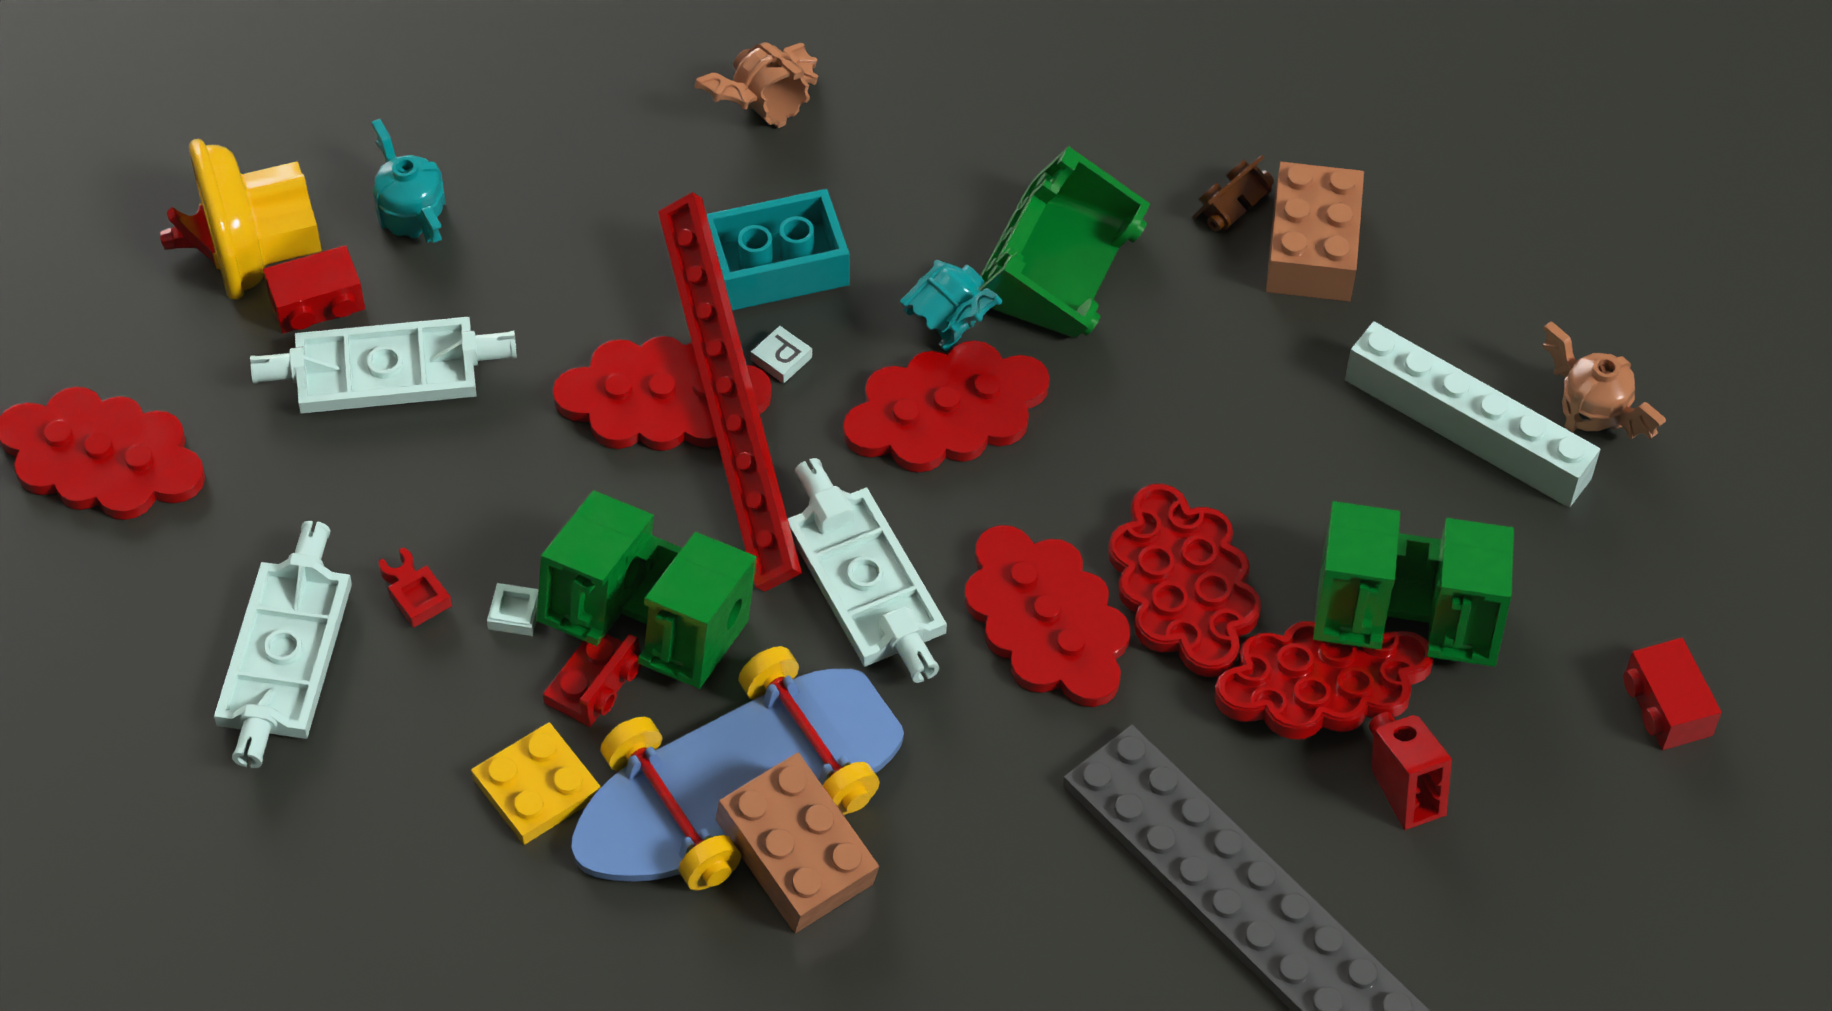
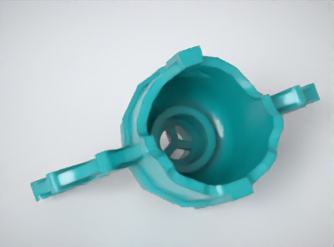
M381 119L371 121L372 127L377 134L376 145L381 149L386 162L380 167L374 179L375 185L372 190L377 221L382 229L388 228L397 236L407 235L411 238H418L423 232L427 243L431 241L435 243L442 240L439 232L441 223L437 217L441 214L446 201L442 173L435 162H429L426 158L414 155L396 157L391 137Z
M937 259L933 262V268L926 275H923L918 280V283L899 302L904 307V312L908 316L916 314L918 318H926V326L930 330H938L942 337L938 344L943 350L948 351L967 329L974 327L976 321H982L983 315L996 304L1000 305L1002 300L996 293L987 288L983 291L979 290L985 281L969 265L966 264L961 269L956 265Z

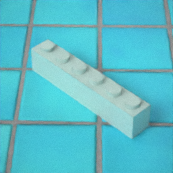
M1373 321L1351 348L1345 381L1568 508L1572 506L1592 479L1601 450L1599 447Z

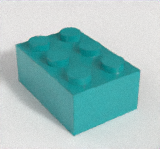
M827 189L707 214L732 310L849 286L850 253Z

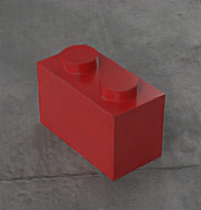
M346 245L263 269L268 296L282 334L293 330L306 329L317 323L338 317H347L355 312L365 310L361 282Z
M1683 637L1632 651L1626 671L1623 674L1624 686L1629 696L1636 698L1643 711L1644 726L1651 736L1655 735L1662 751L1713 736L1722 711Z

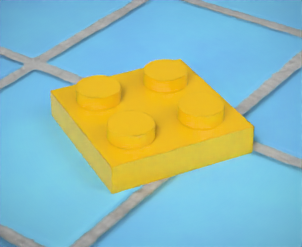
M550 722L471 769L472 779L523 845L585 808L601 788Z

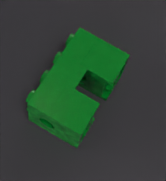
M593 490L541 555L536 621L598 646L601 639L608 633L620 615L623 614L647 624L645 648L638 658V664L700 689L749 621L757 556L698 532L693 533L683 548L652 535L654 514Z
M1332 501L1320 568L1313 640L1381 650L1387 617L1429 623L1427 657L1496 667L1512 595L1514 527L1446 518L1441 539L1399 533L1400 511Z

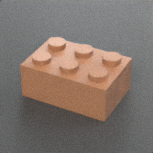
M1280 161L1274 199L1266 292L1351 302L1357 271L1364 171Z
M799 752L719 800L715 820L726 836L732 839L740 851L742 859L795 934L874 884L879 869L878 863Z

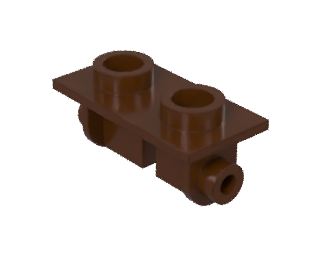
M1261 155L1250 165L1245 159L1242 160L1226 175L1230 182L1224 188H1221L1216 183L1198 199L1203 206L1192 218L1195 220L1200 214L1204 213L1208 217L1207 224L1213 231L1219 232L1220 230L1226 231L1247 211L1237 200L1238 198L1250 209L1261 198L1272 191V185L1274 184L1272 175L1267 171H1261L1256 166L1265 157Z

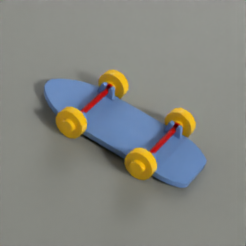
M778 646L759 652L743 667L738 678L741 687L748 697L752 699L751 702L661 748L659 746L661 745L662 735L651 718L645 716L635 717L620 723L606 736L601 744L600 752L610 768L619 772L596 792L578 820L571 845L575 863L584 873L614 881H651L681 874L690 889L702 890L717 886L731 875L740 863L742 856L732 839L726 836L715 820L720 799L799 752L841 813L846 815L856 812L867 805L879 788L880 781L875 773L889 763L902 746L904 740L902 725L867 676L861 671L854 669H826L795 678L798 674L799 665L788 648Z

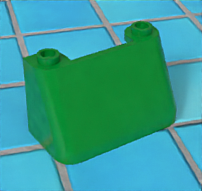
M1068 146L1030 183L980 275L985 283L979 290L983 291L987 288L996 293L1002 300L1000 305L996 304L990 309L1072 338H1076L1080 334L1089 335L1101 317L1096 312L1099 303L1093 299L1118 249L1127 240L1134 243L1144 231L1147 222L1143 218L1150 203Z

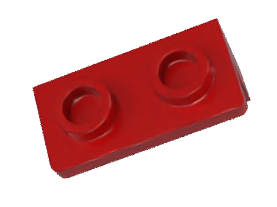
M606 634L598 646L583 641L543 693L544 703L591 727L600 714L604 716L611 710L615 703L617 692L624 682L632 681L641 668V664H638L640 656L639 638L629 634L624 642Z

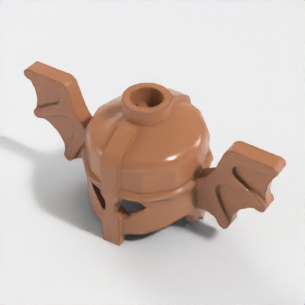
M763 42L751 49H745L737 55L733 63V67L736 69L733 81L718 73H710L697 78L694 87L707 91L712 95L715 102L729 100L738 103L742 109H753L770 125L773 124L780 128L786 125L788 117H794L798 114L801 104L809 101L808 83L812 85L817 83L818 75L813 72L812 68L816 67L818 59L811 57L806 52L804 43L786 47L782 52L776 46Z
M1552 321L1543 327L1547 338L1542 347L1550 352L1554 360L1555 369L1553 373L1565 377L1562 398L1563 412L1566 416L1564 427L1572 433L1577 428L1584 431H1600L1610 427L1614 430L1623 427L1627 431L1629 439H1633L1639 433L1645 434L1649 439L1658 434L1657 427L1666 422L1664 416L1647 402H1643L1636 408L1630 407L1635 400V378L1633 371L1630 369L1631 363L1623 356L1616 357L1612 354L1592 353L1576 361L1570 336ZM1579 413L1588 417L1589 419L1582 420Z

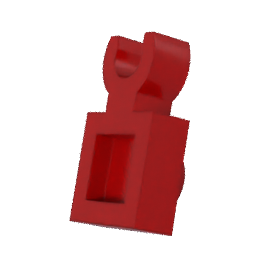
M402 547L399 549L400 560L403 563L402 566L392 568L388 566L384 559L379 560L378 563L381 577L387 583L392 584L388 586L389 597L414 628L452 607L451 596L429 567L426 565L415 571L411 552Z

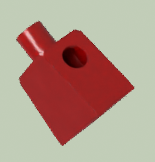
M1384 712L1375 716L1369 723V730L1374 736L1372 771L1404 831L1447 816L1452 759L1419 716L1411 715L1396 720L1390 712Z

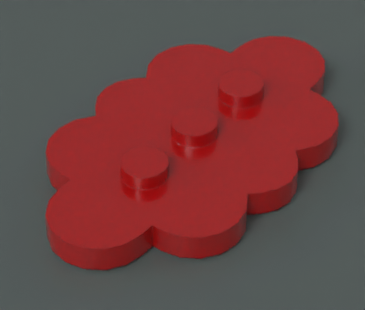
M668 336L653 337L641 346L629 340L617 339L607 341L600 345L593 353L590 367L569 369L562 373L554 383L553 398L558 412L572 421L590 422L593 437L598 443L607 448H627L641 441L645 446L653 450L666 451L679 446L685 440L699 447L718 446L692 342L684 345L673 337ZM747 365L758 410L761 414L771 402L772 386L770 378L763 370Z
M975 340L966 341L955 346L948 355L936 351L922 352L913 357L907 368L899 366L883 367L875 371L868 378L865 388L866 402L852 408L845 416L843 424L845 443L851 451L860 456L872 458L891 454L900 467L907 471L918 473L933 470L945 458L961 462L971 461L983 453L987 444L995 446L1012 445L1025 435L1029 421L1028 409L1039 405L1047 397L1050 383L1048 369L1041 361L1031 356L1017 355L1002 359L995 347L986 342Z
M75 386L65 388L56 393L46 406L29 402L16 404L5 410L0 416V445L5 452L16 457L14 463L15 472L21 486L25 490L38 495L58 493L64 505L72 509L84 510L99 505L106 515L114 519L128 520L146 513L155 500L180 503L193 498L203 488L205 473L202 460L195 452L184 448L186 443L185 434L179 419L166 411L155 410L143 413L139 404L129 397L117 396L102 401L98 394L89 388Z
M1150 484L1141 488L1134 495L1130 508L1131 521L1120 525L1112 532L1109 540V561L1114 569L1121 573L1118 583L1119 599L1124 606L1136 612L1134 621L1135 634L1143 645L1158 652L1178 651L1184 665L1193 673L1204 677L1220 676L1236 664L1240 649L1238 637L1250 633L1257 626L1261 613L1260 597L1255 589L1247 584L1250 573L1249 559L1244 552L1231 545L1233 528L1226 515L1219 510L1209 507L1190 508L1183 493L1175 487L1166 484Z
M1008 525L991 527L983 532L976 542L975 562L979 570L970 576L965 585L964 604L968 613L975 620L986 624L985 641L988 648L994 654L1011 659L1010 671L1012 676L1024 689L1031 692L1045 693L1061 688L1072 702L1081 706L1097 707L1107 704L1115 697L1119 690L1121 670L1116 659L1122 656L1129 646L1130 625L1127 618L1119 610L1108 606L1109 590L1106 583L1099 576L1082 571L1083 559L1081 554L1069 542L1061 539H1047L1034 544L1030 537L1021 529Z
M1301 621L1291 625L1283 636L1273 633H1259L1249 637L1241 646L1239 666L1226 670L1218 677L1214 698L1218 709L1227 717L1242 722L1264 719L1265 723L1274 733L1284 738L1293 740L1305 739L1315 735L1322 727L1338 732L1351 731L1358 728L1366 717L1374 718L1384 712H1390L1394 717L1401 715L1408 708L1412 690L1411 685L1424 681L1431 672L1434 658L1427 657L1428 641L1413 632L1392 631L1384 633L1382 649L1379 650L1313 640L1315 622Z

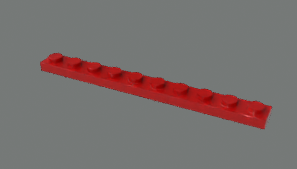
M691 192L658 211L745 549L747 553L757 556L754 584L756 588L766 592L802 574L703 199L694 192Z

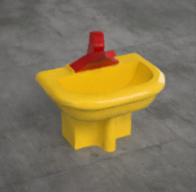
M194 139L189 143V154L201 204H199L196 214L191 216L178 211L174 207L167 211L168 219L175 227L160 232V240L164 250L197 248L214 263L216 269H220L227 296L233 300L241 298L245 290L254 287L262 280L265 265L322 251L305 177L301 173L298 161L241 174L235 156L226 147L205 145L201 139Z

